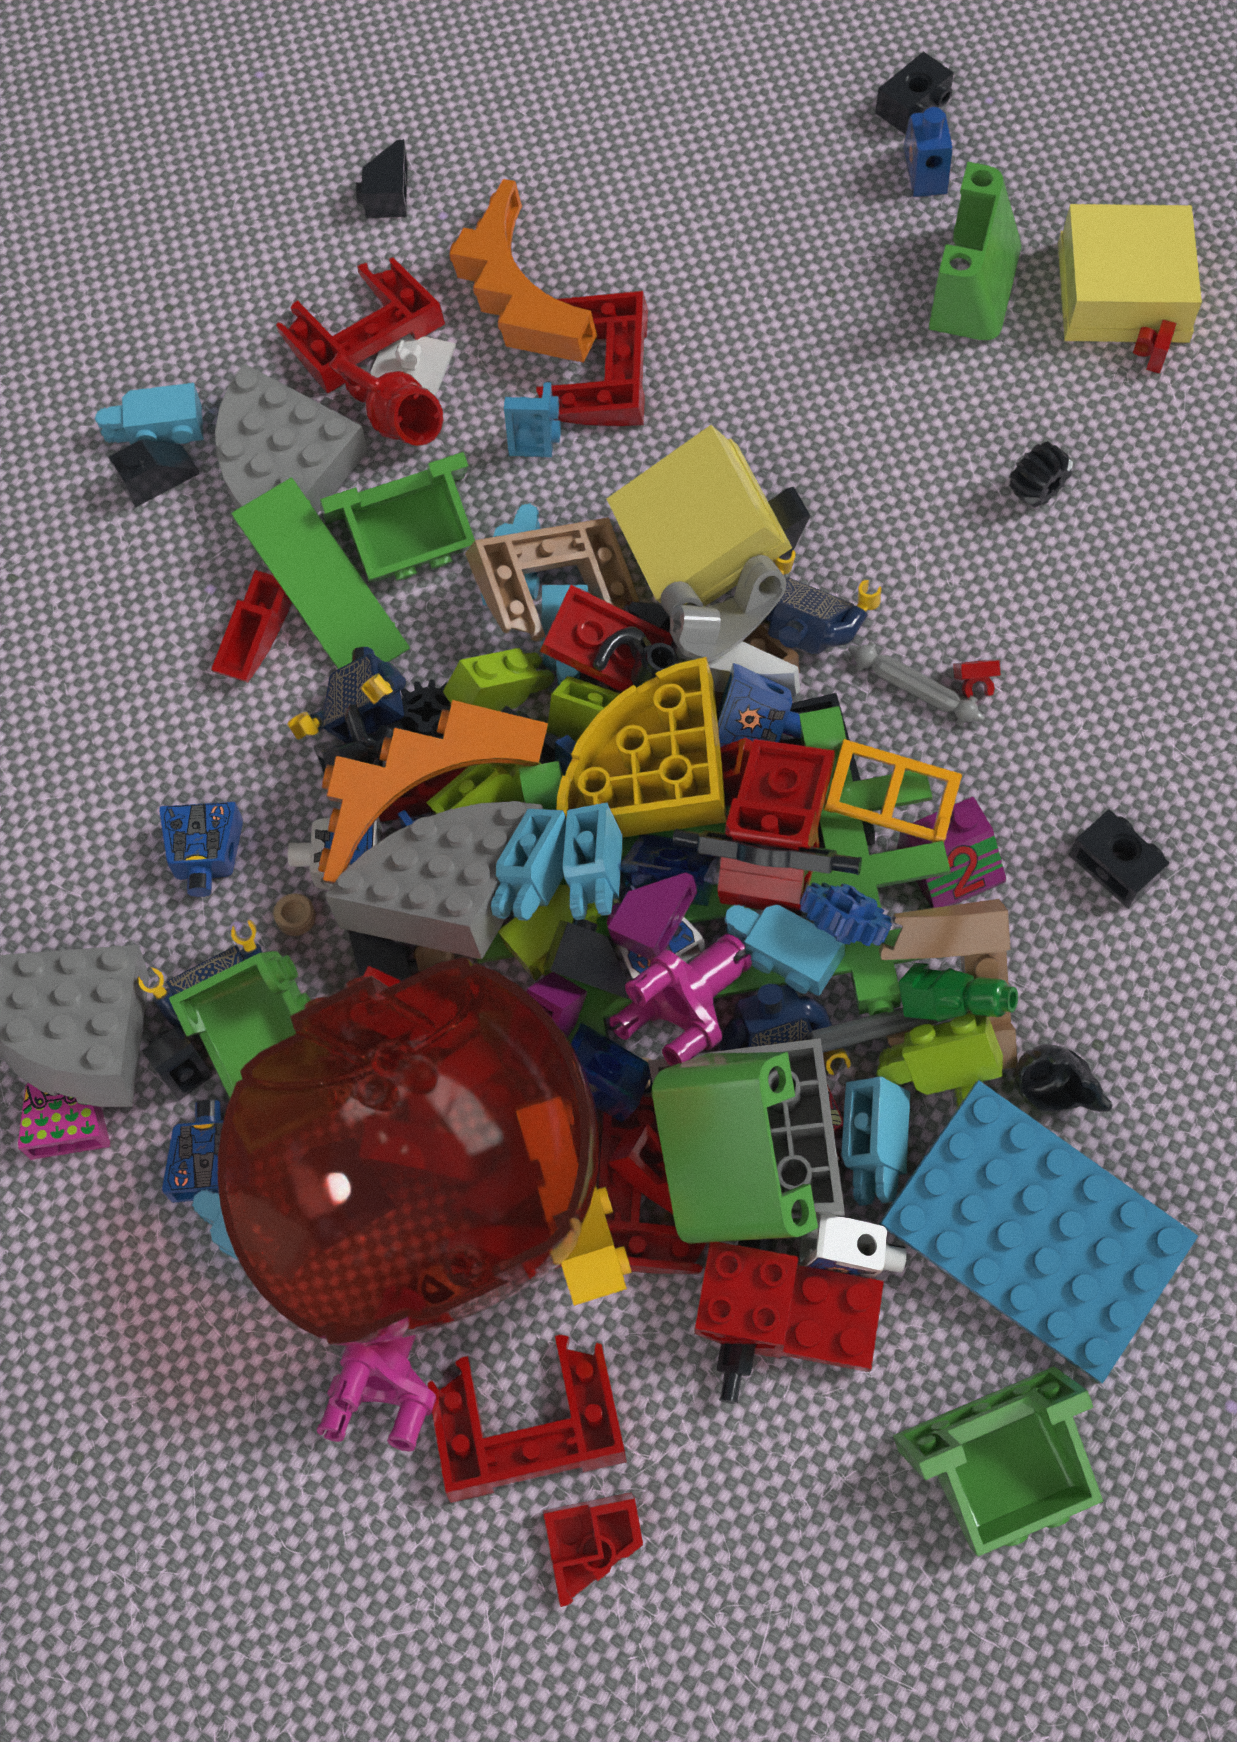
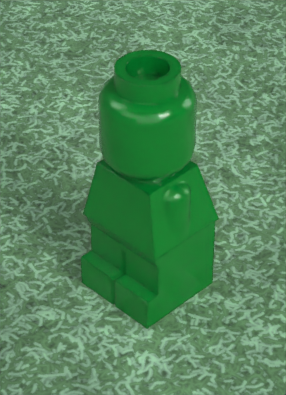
M914 963L898 981L904 1017L937 1020L939 1022L966 1015L970 1011L978 1016L999 1018L1005 1015L1006 1012L1013 1013L1018 1004V991L1016 987L1009 986L1005 980L976 977L974 979L972 975L951 968L932 970L929 969V964Z

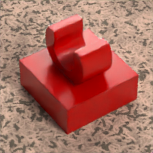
M1162 320L1158 334L1151 328H1140L1133 354L1140 357L1150 356L1146 370L1160 374L1177 323Z
M989 659L953 663L954 679L965 680L962 685V693L965 698L973 696L972 687L978 681L984 685L985 696H993L995 686L989 677L1001 676L1000 660Z

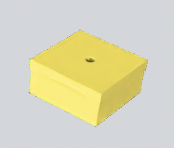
M1070 204L1064 229L1060 232L1058 240L1064 341L1136 342L1141 327L1151 328L1158 334L1162 320L1177 323L1171 342L1190 343L1194 332L1193 325L1202 304L1192 205Z
M709 425L606 498L656 601L661 603L663 590L669 584L682 581L688 583L693 588L705 607L738 585L742 569L750 558L764 555L774 561L792 549L739 446L731 438L727 439L712 425Z

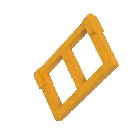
M844 739L824 801L823 810L929 840L932 843L944 842L962 774ZM852 754L894 766L881 814L839 802ZM905 770L946 782L933 829L892 818Z

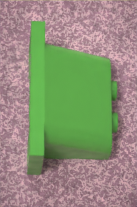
M461 452L430 462L424 471L358 492L355 487L320 499V511L325 525L341 519L345 520L369 583L395 576L396 581L404 580L417 574L416 568L430 564L431 569L448 565L453 562L451 556L467 551L475 541L455 485L456 481L464 479L469 466L465 454Z
M1054 1366L892 1435L898 1452L924 1480L934 1476L938 1477L970 1549L978 1557L1004 1545H1018L1024 1542L1029 1534L1045 1527L1054 1528L1061 1526L1069 1521L1070 1516L1104 1502L1073 1418L1075 1415L1094 1408L1088 1390Z

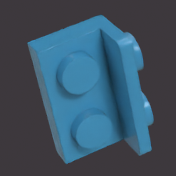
M544 382L542 398L505 397L504 416L509 456L552 457L553 443H560L561 422L560 420H554L558 419L559 397L552 396L551 382Z

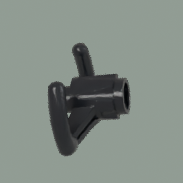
M630 626L616 631L604 640L596 652L593 667L599 671L604 670L614 651L621 645H627L630 647L635 661V665L631 670V681L637 688L648 680L655 678L656 672L678 664L679 659L671 646L664 643L652 645L642 630Z

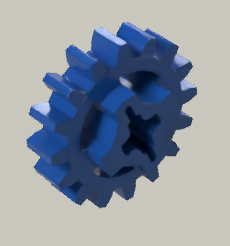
M812 882L811 886H807L799 903L801 905L800 910L808 913L806 918L813 920L817 929L827 932L835 937L836 941L850 945L851 942L859 941L866 946H870L871 943L880 946L881 942L885 941L892 927V923H890L891 917L883 914L884 910L877 907L878 904L875 899L865 896L857 891L855 887L842 883L841 886L837 885L835 887L825 882H822L821 885Z

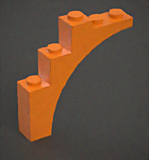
M502 179L497 191L490 197L489 206L485 214L478 220L476 230L463 227L459 237L450 247V261L453 263L457 278L474 281L473 291L475 296H477L481 312L499 315L498 328L502 332L506 347L584 363L597 336L592 313L589 310L561 302L535 286L517 266L512 257V237L522 204L516 181Z
M452 700L450 710L442 709L437 733L444 734L443 739L394 728L392 738L385 737L381 749L380 760L386 762L385 767L336 756L334 766L327 764L322 781V788L328 789V799L342 803L340 809L333 808L329 821L328 832L334 833L331 849L323 848L318 871L324 873L323 880L329 884H334L337 881L338 877L348 868L357 846L371 825L392 803L415 786L451 770L473 765L493 763L524 766L538 765L548 723Z

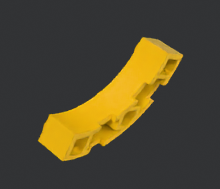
M566 1089L517 1104L533 1162L542 1159L547 1179L540 1181L541 1190L556 1237L555 1241L560 1263L573 1305L576 1306L626 1290L627 1287L623 1275L630 1274L632 1271L624 1246L616 1249L614 1247L605 1217L606 1214L613 1212L606 1187L600 1189L596 1187L578 1128V1124L585 1123L579 1099L574 1098L570 1100Z

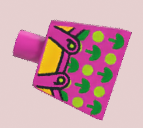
M30 1083L26 1084L18 1149L30 1160L110 1147V1139L102 1107L81 1104L77 1102L76 1098L59 1093L57 1096H53L40 1091Z

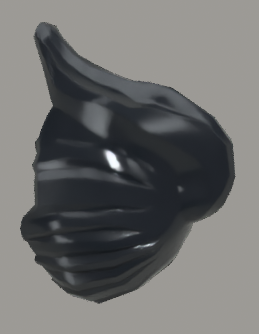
M1044 1043L1024 1052L1012 1075L1015 1078V1088L1026 1103L1033 1106L1035 1110L1056 1112L1080 1106L1096 1112H1108L1112 1109L1110 1099L1104 1094L1100 1083L1092 1075L1089 1064L1069 1049Z

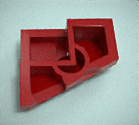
M632 1492L542 1510L560 1607L571 1604L574 1601L573 1598L593 1581L602 1579L610 1572L613 1565L622 1558H628L643 1546L636 1501Z

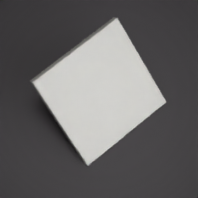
M409 333L379 351L370 374L378 378L388 372L401 371L412 375L423 388L428 389L436 396L456 345L455 343L424 336L415 340Z

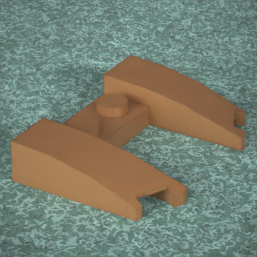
M609 517L475 540L465 553L483 598L504 633H509L511 629L526 632L531 635V640L537 642L543 641L546 637L524 574L577 565L585 584L588 585L590 594L620 609L626 604L630 606L632 602H640Z
M1000 899L895 913L892 920L902 925V928L894 946L881 944L879 948L881 960L961 956L963 973L974 976V979L976 977L1002 979L1009 985L1006 952L1010 950L1008 909ZM1006 1012L1005 1015L999 1018L989 1017L1003 1054L1002 1069L1015 1068L1018 1064L1016 1029L1011 1023L1010 1012ZM911 1030L886 1036L891 1048L893 1045L904 1043L905 1033Z

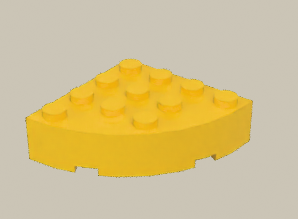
M707 657L678 663L656 672L655 678L648 680L637 688L635 685L629 687L596 715L578 739L571 753L572 760L565 776L562 775L556 810H563L567 818V810L607 802L623 837L727 822L715 688Z

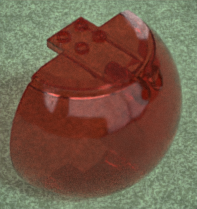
M458 958L439 962L391 987H388L372 976L355 978L347 982L343 990L329 997H319L307 1002L303 1010L290 1016L296 1034L260 1051L240 1070L242 1080L236 1082L227 1105L218 1152V1189L226 1231L235 1255L259 1293L281 1315L297 1327L318 1338L327 1339L328 1344L354 1346L385 1342L420 1334L457 1322L486 1310L536 1283L558 1267L576 1247L578 1236L591 1207L598 1174L599 1131L594 1098L580 1060L557 1022L532 996L500 973L477 963L472 964L467 958Z

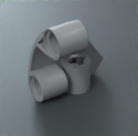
M757 555L745 563L734 597L719 604L704 607L688 583L679 581L669 584L661 594V604L670 618V634L683 655L692 659L707 657V661L710 663L722 657L750 635L773 610L784 595L786 579L769 557Z

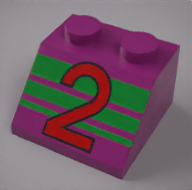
M974 796L954 804L946 840L944 841L950 874L916 880L931 908L958 904L1001 885L1007 880L993 828ZM938 812L912 823L933 829ZM900 832L897 849L930 844L932 841Z

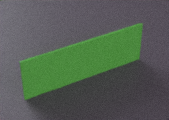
M292 477L231 513L337 669L352 662V651L357 647L371 648L375 656L384 662H390L410 650L409 645L396 628L395 622L391 621L310 504V500H307Z

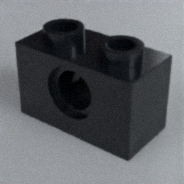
M923 51L878 88L875 114L906 135L909 119L912 114L923 113L930 107L938 108L947 104L953 92L951 87L954 72Z
M1110 809L1103 813L1075 839L1069 856L1127 909L1134 905L1162 878L1170 864L1156 845L1147 843L1134 831L1133 826L1127 819L1115 815ZM1113 853H1123L1129 858V861H1122Z

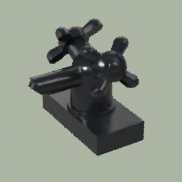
M350 704L345 715V721L353 741L340 746H336L329 741L313 746L323 774L327 764L334 766L336 756L382 767L383 761L380 760L383 741L385 737H392L393 729L386 725H381L376 735L369 737L357 704Z

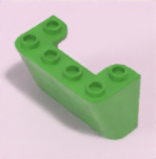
M967 162L960 189L961 197L953 232V241L956 246L948 244L945 246L938 273L928 330L977 340H991L997 337L1002 330L1022 248L1021 239L1001 172L989 165ZM962 258L969 262L970 267L966 270H956L950 265V261Z
M277 951L258 953L169 997L186 1036L200 1035L235 1110L224 1114L242 1153L347 1103L349 1100L348 1092L352 1091V1085L346 1072L342 1068L337 1069L330 1055L334 1053V1048L329 1036L324 1030L319 1032L313 1019V1016L316 1015V1010L310 997L306 993L301 994L294 980L298 977V973L293 961L288 955L282 957Z
M788 1052L707 1053L665 1068L658 1072L654 1078L652 1098L675 1227L682 1241L686 1243L789 1238L803 1236L818 1228L811 1184H802L781 1194L767 1114V1107L795 1097ZM773 1067L779 1075V1085L775 1092L770 1089L768 1083L769 1072ZM798 1200L802 1207L801 1218H792V1207Z

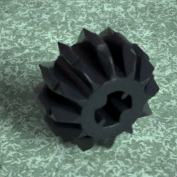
M1049 441L1041 445L1037 444L1029 453H1025L1021 461L1016 463V469L1010 474L1009 487L1021 501L1034 508L1041 504H1047L1050 498L1057 496L1058 491L1065 487L1066 480L1072 474L1073 462L1057 445H1053Z

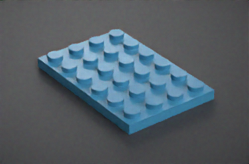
M979 1080L970 1089L879 1222L880 1226H884L887 1231L1096 1382L1102 1384L1198 1238L1197 1234Z

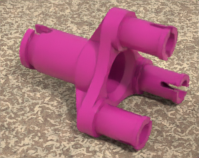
M725 934L689 963L683 961L672 951L663 950L651 960V966L626 983V992L633 1002L619 1013L610 1017L611 1027L618 1023L621 1024L613 1031L620 1038L627 1040L650 1020L662 1019L678 1025L685 1031L662 1049V1054L670 1066L690 1060L702 1050H710L722 1040V1033L713 1006V998L740 977L741 973L746 972L751 967L752 960L750 954L744 955L738 961L734 959L736 953L742 951L746 946L735 936Z
M396 1290L386 1291L382 1300L383 1304H381L366 1344H349L346 1346L340 1361L343 1367L342 1371L332 1379L327 1393L330 1399L316 1430L319 1435L324 1434L323 1438L335 1442L343 1441L352 1413L358 1410L361 1402H382L400 1407L387 1442L398 1450L414 1451L425 1416L431 1414L436 1401L434 1392L415 1373L408 1360L421 1323V1317L426 1310V1304L420 1297L403 1290L400 1304H397L395 1302L397 1297Z

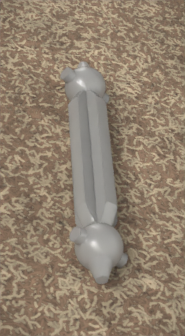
M869 641L868 645H850L848 647V651L854 656L857 663L855 667L857 670L862 672L863 668L872 667L880 678L943 712H955L957 717L956 724L960 726L971 721L983 723L985 717L978 711V706L976 705L977 698L970 696L969 699L961 701L954 690L889 655H877L874 649L876 644Z

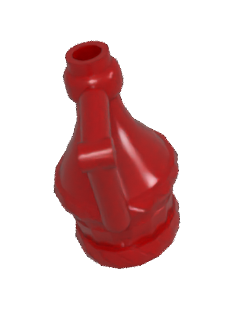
M339 352L328 365L346 380V389L352 398L359 402H366L367 417L372 427L381 436L393 440L400 439L403 443L412 446H422L435 440L440 433L444 421L441 404L437 397L428 389L423 388L412 375L395 371L385 373L376 378L350 362L347 357Z

